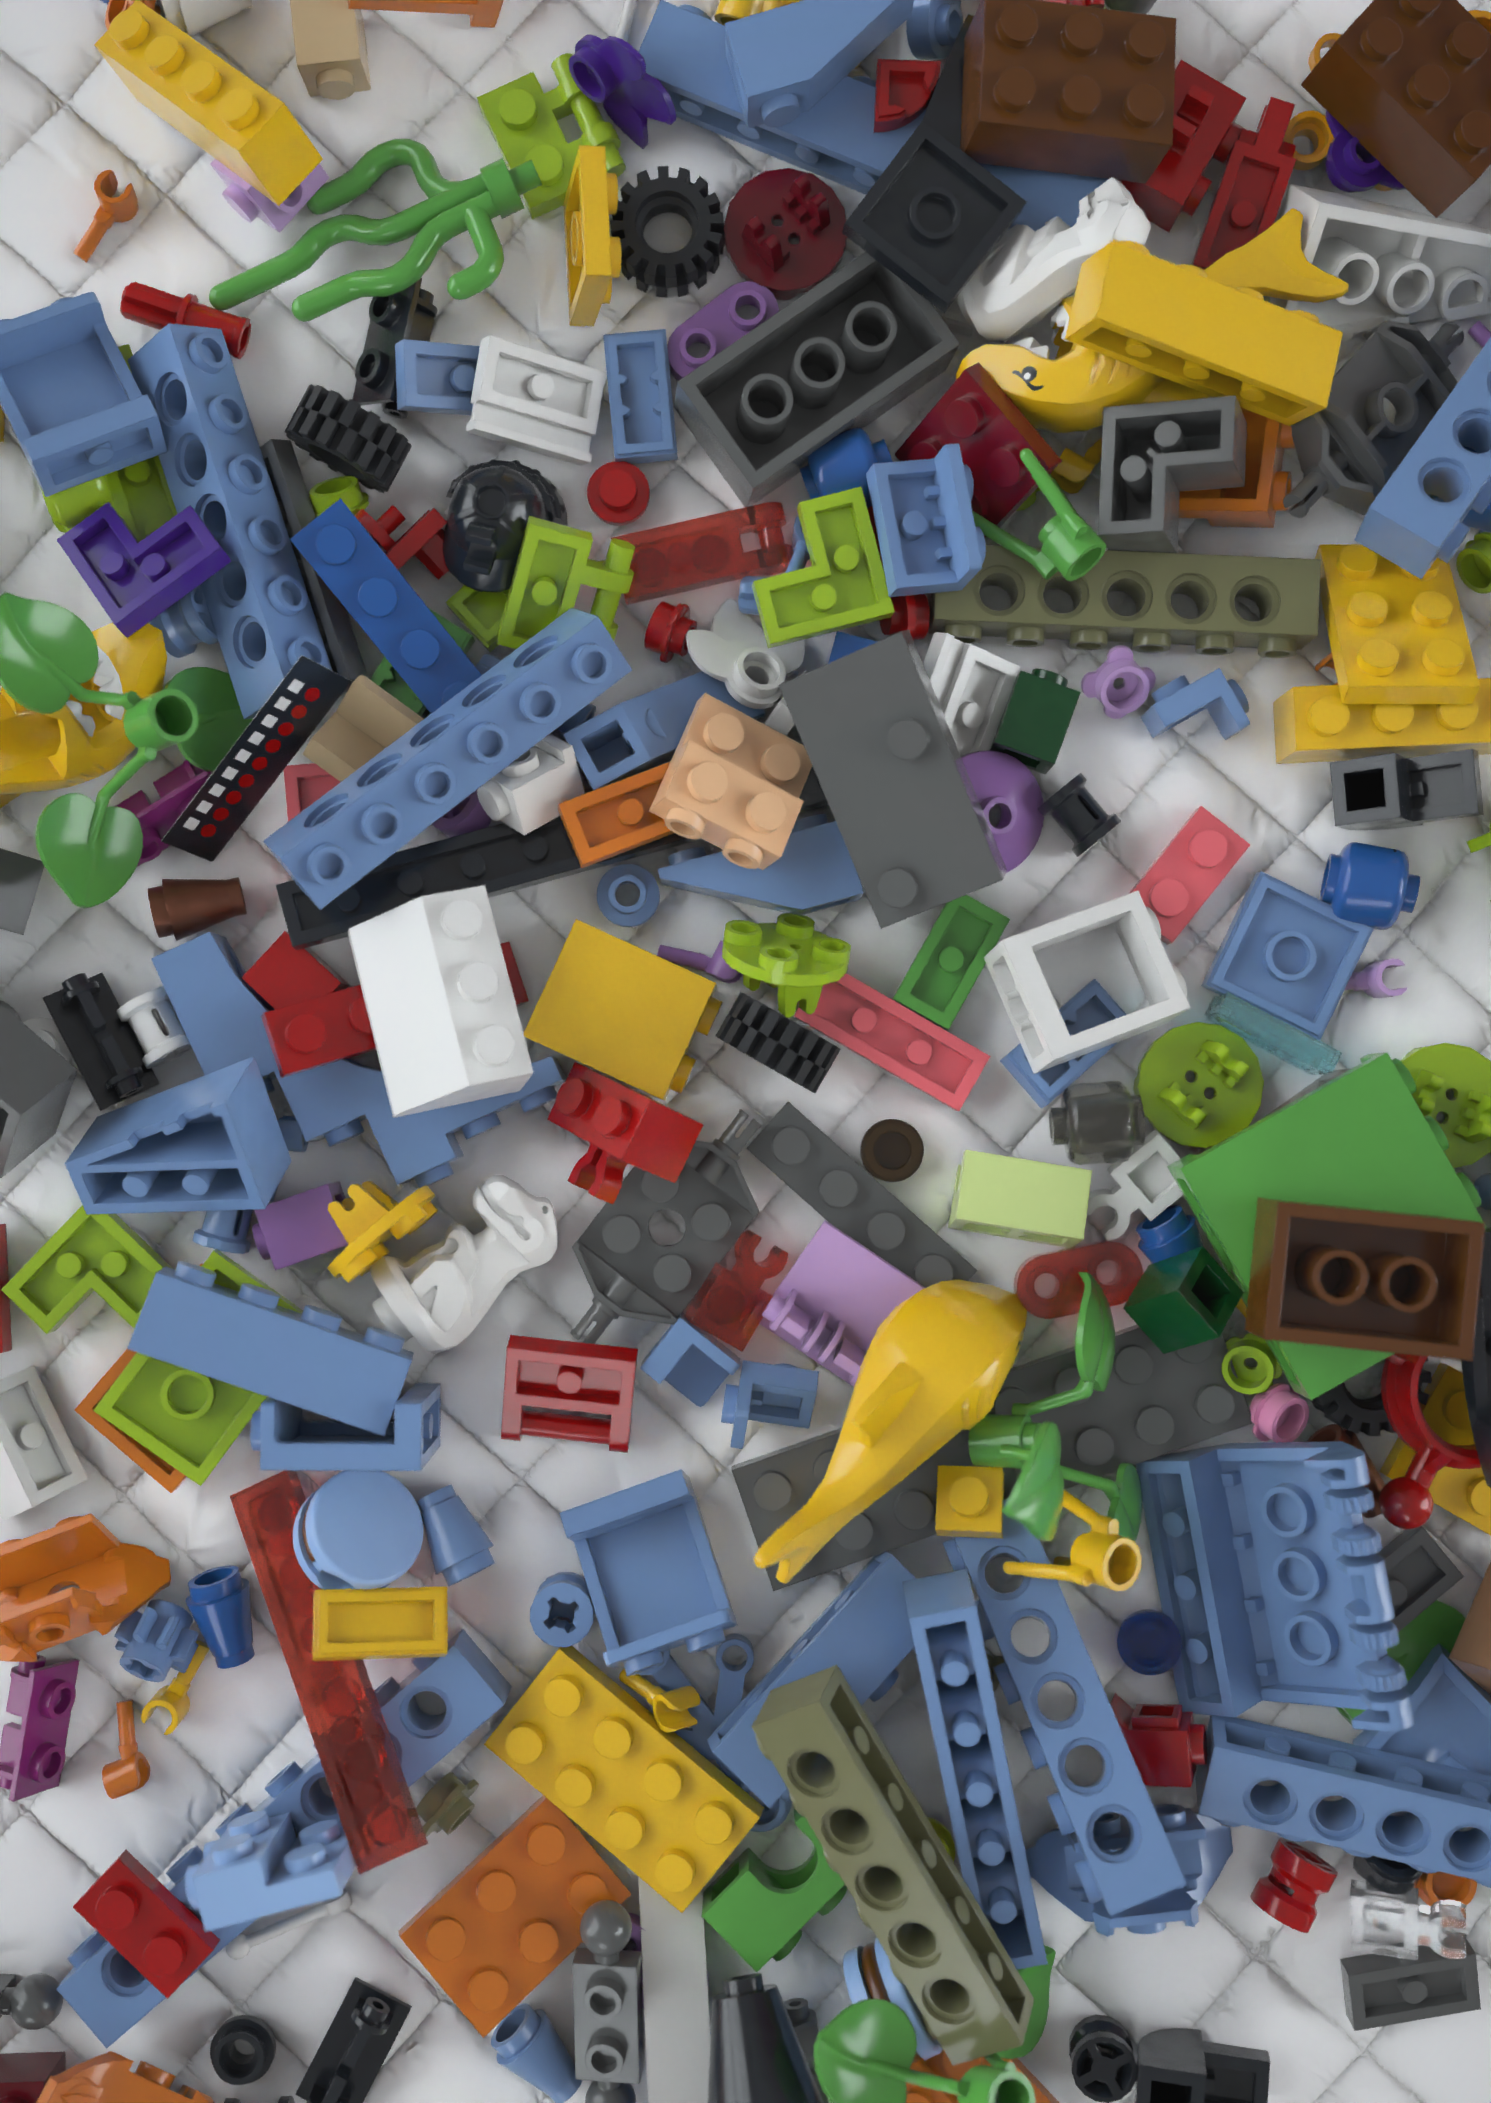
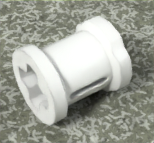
M164 986L133 998L116 1011L121 1022L129 1021L146 1053L142 1060L147 1069L165 1064L192 1049L183 1027L169 1002L170 999Z

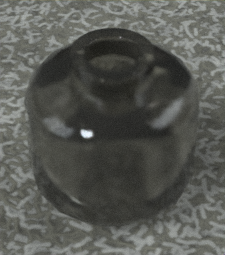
M1120 1081L1070 1085L1061 1095L1060 1107L1049 1108V1132L1052 1146L1064 1145L1066 1156L1074 1165L1128 1161L1132 1157L1135 1145H1144L1145 1119L1140 1095H1131L1126 1085Z

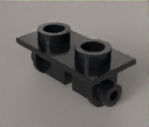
M422 278L404 291L387 297L372 298L369 306L370 323L365 345L355 369L356 385L352 400L359 403L360 406L384 403L382 411L391 417L406 419L408 411L397 410L395 344L403 339L430 341L434 319L438 311L433 305L434 295L420 288Z
M103 972L90 978L87 977L86 973L72 976L62 982V990L42 998L100 1111L160 1084L153 1069L146 1068L142 1060L145 1054L128 1021L121 1022L116 1012L120 1005Z
M355 1977L295 2095L306 2100V2103H363L412 2006Z

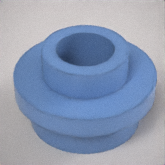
M621 864L611 868L603 875L597 887L596 897L600 911L610 922L621 927H636L647 922L655 914L660 901V891L655 878L648 870L635 864ZM624 884H633L640 890L639 900L632 906H623L616 900V892Z

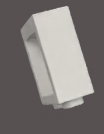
M1139 891L1005 938L984 957L1034 1074L1164 1025L1190 1008L1186 999L1187 986L1181 971L1170 963L1160 940L1161 928L1155 913L1145 906ZM1113 923L1149 1006L1070 1036L1034 952Z

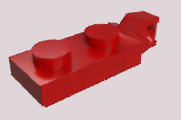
M1270 97L1268 105L1264 107L1256 132L1242 128L1238 140H1235L1229 153L1191 265L1206 270L1226 253L1244 246L1274 224L1296 162V158H1293L1297 145L1283 141L1296 104Z

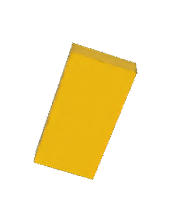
M447 1586L315 1590L313 1593L312 1661L445 1657L448 1654Z

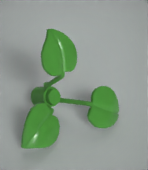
M4 593L0 595V684L7 694L20 705L40 714H52L59 711L68 701L70 694L81 702L123 706L126 710L124 715L125 734L138 748V753L98 792L95 801L81 793L62 795L44 808L36 826L37 850L47 871L73 904L81 908L93 907L113 897L126 884L139 863L143 848V834L138 818L128 809L108 806L111 797L147 762L154 760L157 751L176 744L180 753L191 764L205 771L213 772L253 719L243 718L229 673L208 667L184 669L175 674L166 683L164 690L142 699L134 691L121 694L84 688L81 684L89 681L94 676L99 661L96 639L89 627L78 616L62 606L47 601L26 599L10 593Z
M1078 1272L1084 1282V1293L1075 1337L1076 1363L1081 1377L1078 1385L1071 1390L1034 1402L1013 1403L1011 1415L987 1414L969 1430V1454L975 1466L1022 1469L1002 1512L1023 1524L1036 1539L1051 1541L1054 1538L1063 1505V1479L1102 1490L1111 1502L1107 1517L1117 1519L1119 1522L1118 1535L1136 1542L1142 1519V1492L1139 1475L1135 1466L1132 1463H1120L1116 1482L1060 1465L1061 1441L1057 1425L1054 1422L1047 1421L1042 1424L1032 1423L1031 1415L1090 1397L1093 1389L1104 1392L1110 1379L1115 1355V1326L1111 1308L1106 1295L1094 1277L1087 1272Z
M1044 1945L1048 1964L1018 1969L1019 1974L1034 1997L1023 2045L984 2056L991 2066H974L965 2073L960 2081L909 2069L916 2054V2034L907 2015L897 2005L886 2000L874 1998L862 1999L850 2004L818 2033L817 2041L814 2045V2062L817 2077L831 2103H906L907 2082L957 2095L958 2103H1035V2092L1029 2079L1021 2072L1016 2071V2066L1013 2062L1004 2061L1002 2058L1015 2059L1024 2057L1039 2042L1047 2022L1050 1975L1056 1951Z

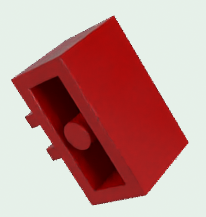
M1183 60L1179 62L1175 69L1173 145L1147 183L1118 180L1130 191L1135 203L1143 210L1148 221L1167 232L1171 231L1182 211L1192 217L1213 182L1203 175L1213 159L1222 164L1226 162L1235 140H1238L1241 130L1244 128L1235 123L1247 99Z
M574 1062L566 1081L560 1087L556 1101L547 1117V1120L590 1143L588 1151L575 1164L567 1181L610 1204H614L623 1183V1172L628 1163L672 1183H676L704 1126L666 1105L577 1062Z

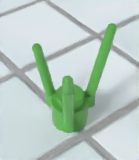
M1025 448L1020 452V458L1057 513L1043 526L1038 535L1039 541L1043 544L1041 551L1039 552L972 511L975 527H979L989 539L1032 564L1045 580L1051 578L1056 572H1059L1066 581L1077 580L1099 562L1107 548L1106 543L1079 516L1057 481L1042 467L1033 452Z

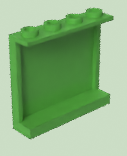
M1388 1052L1363 1056L1360 1058L1362 1063L1201 1154H1189L1167 1166L1226 1272L1244 1292L1241 1298L1246 1307L1248 1303L1258 1197L1453 1217L1484 1222L1476 1209L1482 1204L1479 1193L1465 1174L1455 1172L1444 1152L1449 1148L1445 1133L1434 1118L1430 1115L1423 1116L1412 1096L1416 1092V1084L1412 1075L1399 1059L1394 1058L1392 1060ZM1265 1340L1294 1392L1310 1400L1315 1399L1395 1354Z

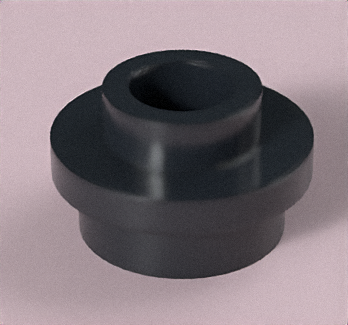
M239 2015L225 2021L217 2030L210 2046V2058L216 2074L223 2081L232 2085H244L260 2079L269 2070L276 2054V2040L272 2030L264 2021L250 2015ZM240 2039L249 2042L254 2047L255 2052L252 2054L239 2052L235 2046V2041Z

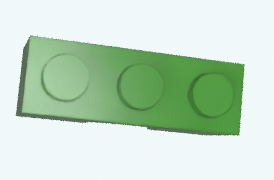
M795 1808V1825L814 1845L812 1854L802 1865L789 1870L775 1869L766 1865L747 1847L703 1891L702 1917L756 1973L771 1958L776 1962L784 1959L799 1942L802 1936L800 1929L817 1912L821 1916L830 1913L841 1902L847 1892V1887L839 1873L834 1872L828 1865L823 1847L808 1821Z

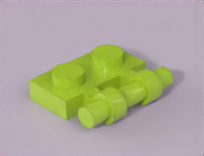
M571 53L558 56L551 64V68L559 82L558 86L553 90L544 93L533 71L477 97L481 113L508 169L510 170L529 160H532L542 185L521 195L532 220L563 206L579 145L604 146L607 173H616L618 177L626 170V165L618 151L621 146V140L613 124L604 121L596 102L589 99L578 88L569 70V59L573 56ZM574 114L583 134L579 139L567 143L557 121Z
M529 516L497 634V644L513 649L519 648L567 610L574 608L581 584L597 588L590 614L600 618L615 641L619 626L614 622L621 595L629 592L634 577L630 564L635 546L624 540L611 539L606 559L601 561L588 558L593 543L592 533Z

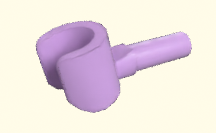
M1386 959L1369 963L1362 972L1352 973L1345 990H1364L1367 995L1379 999L1402 995L1407 988H1387L1383 984L1382 973L1385 968L1405 966V964L1399 959Z

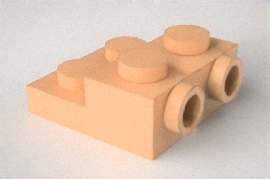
M704 693L695 704L649 812L665 819L666 827L672 832L688 839L702 838L723 849L722 854L730 862L748 869L760 868L764 870L780 859L804 803L799 797L812 768V763L804 745Z

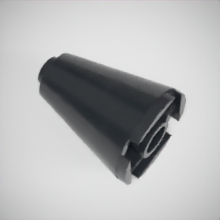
M762 1973L745 1974L724 1980L725 1992L712 1997L708 2103H823L777 1984H764Z

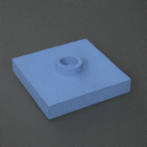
M1260 871L1254 875L1201 986L1312 1041H1320L1374 928L1340 919L1333 913L1331 905Z

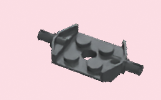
M1388 320L1363 335L1366 339L1364 344L1333 377L1327 408L1291 425L1296 453L1301 471L1304 473L1303 479L1283 499L1285 509L1294 505L1288 511L1292 516L1297 518L1305 517L1321 496L1363 516L1366 515L1370 505L1458 383L1448 368L1451 364L1448 356L1463 343L1465 338L1463 331L1453 335L1460 328L1457 324L1453 322L1444 323L1429 341L1417 326ZM1383 397L1387 398L1395 407L1394 424L1384 414L1382 406Z
M740 1109L719 1139L715 1138L712 1143L696 1140L676 1183H672L636 1166L632 1168L623 1180L622 1187L614 1204L606 1202L584 1233L572 1246L594 1294L592 1306L570 1332L573 1337L579 1340L591 1323L596 1321V1325L582 1342L595 1344L612 1320H617L619 1316L672 1325L676 1323L678 1317L754 1217L759 1214L757 1204L737 1161L741 1157L739 1153L758 1128H761L762 1125L752 1119L738 1138L735 1137V1134L749 1117L747 1113ZM662 1209H671L678 1212L685 1221L686 1231L683 1238L672 1245L659 1244L652 1238L649 1231V1222L653 1214Z

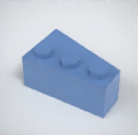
M255 1056L97 1116L65 1162V1166L88 1215L266 1209L292 1160Z

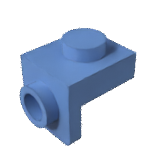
M1220 668L1191 684L1186 676L1182 675L1160 687L1151 694L1155 704L1141 716L1152 739L1205 709L1208 710L1225 740L1235 736L1250 725L1249 718L1246 715L1249 712V704L1243 690L1233 679L1226 680Z
M743 1360L739 1386L726 1384L721 1423L733 1424L730 1447L743 1449L748 1420L809 1429L817 1395L819 1371L800 1369L785 1363L773 1365Z

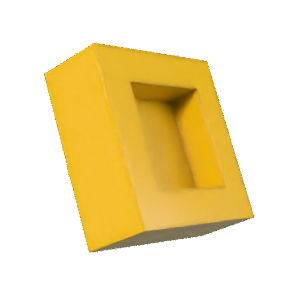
M938 1465L935 1524L937 1536L1003 1539V1467Z

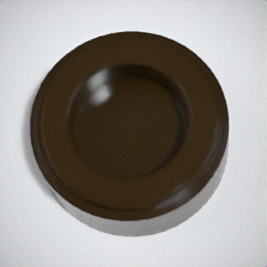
M885 1119L876 1122L867 1129L860 1143V1158L865 1169L872 1176L886 1182H899L911 1177L920 1167L924 1156L923 1141L917 1130L909 1123L898 1119Z

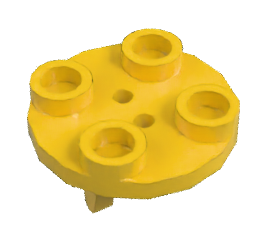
M365 1181L362 1185H350L347 1190L350 1197L345 1198L342 1203L340 1201H333L328 1205L330 1215L349 1246L330 1263L327 1269L336 1279L342 1276L348 1283L359 1275L362 1277L370 1271L371 1265L383 1256H388L391 1253L384 1245L388 1239L394 1236L399 1240L407 1233L410 1236L439 1211L431 1202L435 1194L427 1185H424L398 1203L373 1181Z

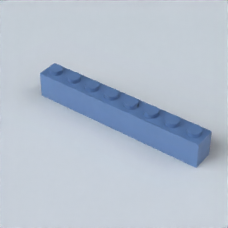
M660 0L638 51L644 57L646 73L658 79L670 94L678 118L865 195L920 125L927 110L926 108L914 121L899 129L873 133L875 80L864 76L851 78L846 75L809 111L800 113L792 122L779 127H768L762 124L747 129L726 60L725 25L712 21L704 11L692 5L683 4L678 7ZM980 164L1026 201L1022 212L1009 229L1016 224L1027 225L1036 231L1045 226V223L1055 216L1060 217L1066 224L1073 227L1079 217V201L1109 180L1089 176Z

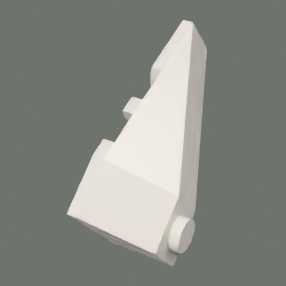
M1289 185L1279 219L1292 208L1300 211L1303 215L1301 250L1307 261L1324 272L1347 282L1349 289L1340 298L1319 303L1271 297L1272 304L1289 311L1301 310L1314 314L1318 317L1319 323L1343 332L1341 341L1352 340L1354 334L1365 333L1387 320L1413 324L1441 318L1455 321L1491 314L1490 229L1440 217L1435 218L1432 215L1345 194Z

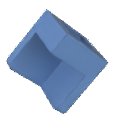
M682 1312L676 1323L670 1325L643 1359L640 1369L659 1384L665 1380L696 1406L702 1407L708 1402L729 1374L733 1376L741 1366V1358Z

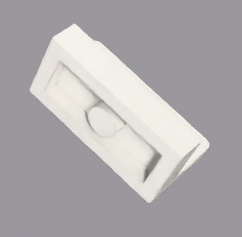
M34 1365L0 1380V1516L3 1520H7L88 1480L85 1470Z

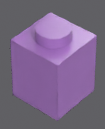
M340 1181L327 1183L268 1204L266 1209L254 1210L258 1223L252 1226L256 1247L264 1260H272L275 1271L348 1245L328 1211L329 1203L333 1201H340L342 1203L345 1199Z

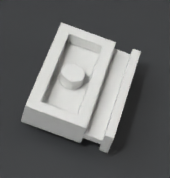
M489 335L481 339L470 401L473 404L471 420L467 422L465 432L580 466L589 464L593 454L589 453L591 439L593 435H596L606 372Z
M934 632L923 665L960 756L976 751H990L1021 666L975 645L957 640L951 634Z

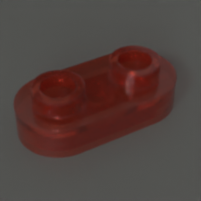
M1108 1240L1040 1253L1027 1258L1017 1269L1013 1283L1014 1293L1023 1307L1039 1318L1054 1319L1078 1314L1084 1293V1282L1078 1272H1087L1094 1277L1102 1288L1110 1307L1127 1302L1143 1275L1142 1264L1131 1248L1119 1242ZM1105 1260H1112L1117 1268L1115 1278L1109 1283H1101L1096 1276L1098 1265ZM1041 1274H1052L1056 1282L1054 1291L1048 1296H1039L1034 1289L1035 1280Z

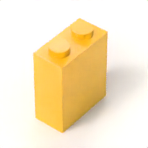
M576 919L525 1028L524 1037L659 1099L666 1100L670 1089L680 1094L682 1093L697 1060L686 1055L696 1032L708 1036L723 1001L713 997L717 988L716 982Z

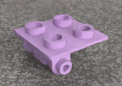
M824 1220L755 1321L855 1387L861 1364L879 1325L897 1305L926 1287Z

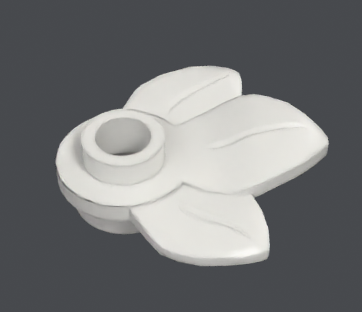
M732 598L726 599L720 606L712 620L710 631L696 629L689 630L686 634L688 652L694 663L705 674L724 682L728 692L736 701L753 709H766L778 703L783 695L779 685L787 682L786 677L796 672L802 666L805 657L804 640L768 649L763 629L749 614L740 612L738 603Z

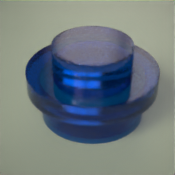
M1143 1609L1130 1614L1124 1619L1118 1630L1117 1647L1122 1660L1129 1668L1143 1675H1159L1167 1672L1177 1663L1182 1651V1639L1177 1625L1168 1615L1153 1609Z

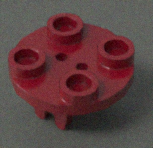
M792 168L765 171L744 183L729 203L724 222V242L727 256L740 277L746 281L756 282L758 285L768 288L777 300H791L800 293H807L830 277L841 263L848 239L842 233L846 222L845 208L834 190L812 173ZM774 220H781L783 224L781 226H774L772 222ZM791 238H797L800 242L798 244L793 245L789 242V240Z

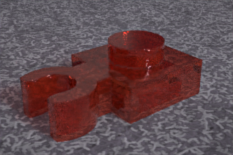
M749 1229L742 1233L736 1242L735 1258L737 1262L732 1270L716 1262L684 1315L690 1323L741 1352L744 1351L764 1317L762 1313L773 1295L761 1288L765 1279L778 1275L784 1269L788 1260V1252L774 1245L765 1260L755 1262L754 1250L759 1245L762 1237Z

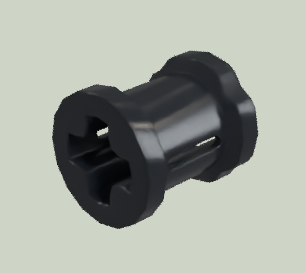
M1082 773L1074 777L1038 808L1043 816L1051 815L1073 841L1072 851L1077 857L1121 822L1116 814L1108 815L1084 787L1087 779Z

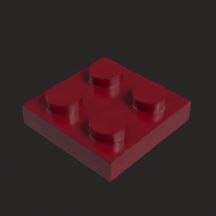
M979 362L962 372L894 454L899 461L934 459L945 444L958 443L963 465L969 466L973 476L972 511L998 527H1001L1039 487L1022 462L1020 452L1025 448L1030 449L1049 475L1062 462L1060 457ZM984 535L985 542H987L989 538Z

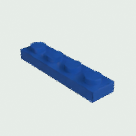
M341 498L290 538L291 542L430 713H433L482 676Z

